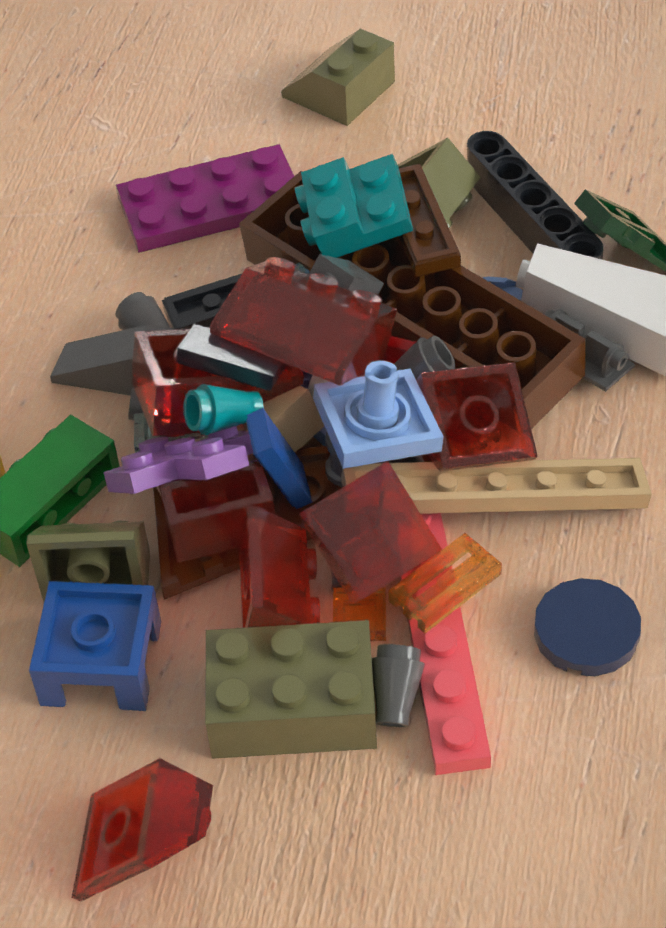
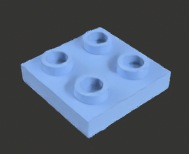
M374 361L367 365L365 376L314 384V403L343 469L442 451L444 436L411 369L397 370V367L390 362Z

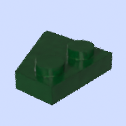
M586 189L582 192L574 204L587 216L583 223L592 232L602 238L609 235L621 246L631 249L666 272V243L633 211Z

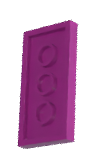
M280 144L185 168H177L173 171L144 178H137L132 181L116 184V189L138 253L239 228L241 221L291 180L294 174Z

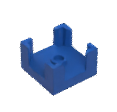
M49 581L29 668L40 706L64 707L66 705V697L62 684L113 686L120 709L146 711L150 690L145 669L149 639L158 642L161 628V617L154 586Z

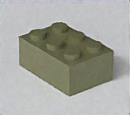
M369 620L206 630L205 725L212 759L377 749Z

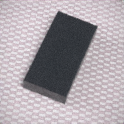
M194 324L177 347L176 363L271 391L286 367L289 351Z

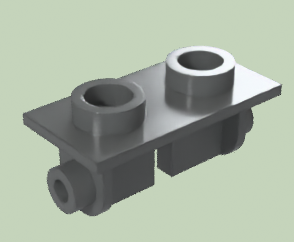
M549 309L544 314L583 337L585 325L568 316L562 309L557 311ZM594 330L587 334L585 338V376L583 378L606 392L633 369L635 363L628 360L629 355L624 352V346L620 343H614Z

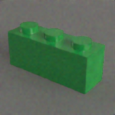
M70 414L56 428L49 430L42 441L23 458L16 460L11 465L9 470L0 478V555L21 567L30 558L27 547V536L40 526L67 523L107 485L104 472L120 467L113 439Z

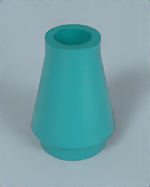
M206 384L199 385L196 390H189L184 399V417L188 428L192 431H199L203 435L213 434L247 423L248 414L262 408L264 409L262 397L257 391L246 392Z

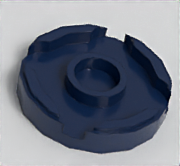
M579 578L562 582L545 593L536 608L534 637L539 650L555 667L567 671L568 667L572 670L581 671L583 676L594 677L615 672L631 660L640 641L641 616L635 602L619 587L602 580Z

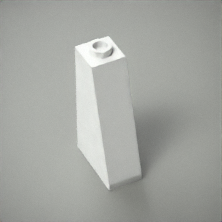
M537 243L531 261L523 259L519 268L516 286L523 288L521 301L542 314H545L549 309L554 311L562 309L568 316L585 325L584 338H586L590 331L594 330L612 342L623 345L624 352L629 355L628 359L666 376V275Z

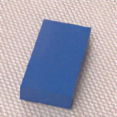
M262 408L248 414L246 422L254 456L292 507L294 506L298 509L312 503L303 463L266 411Z

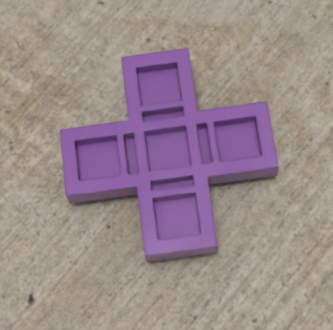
M237 426L209 434L207 435L208 438L195 442L194 437L181 438L170 442L168 437H158L143 441L138 444L139 452L121 458V467L104 472L108 492L136 494L177 479L209 480L249 466L247 455L253 454L249 431L237 430Z

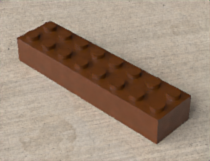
M302 171L296 174L239 223L247 260L270 275L285 271L291 288L300 293L317 257L321 254L317 245L309 246L301 226V220L309 217V213L304 214L295 193V187L303 185ZM399 236L337 257L351 261L384 283L363 324H347L415 342L422 337L426 339L432 336L439 337L450 350L455 362V369L448 373V379L440 383L524 436L585 376V338L463 266L415 277Z

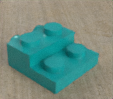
M393 154L349 169L344 157L301 172L303 185L295 187V193L304 214L309 213L308 218L301 220L302 230L309 246L317 245L322 255L337 258L413 231L399 167Z

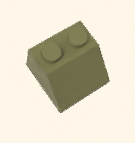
M360 28L326 50L281 90L282 97L348 126L395 82L394 42Z
M446 138L399 163L398 167L421 165L446 223L450 228L453 223L450 217L472 199L473 195L470 191L481 177L450 139Z
M144 521L40 526L27 536V547L43 602L45 601L49 581L148 585L150 549Z

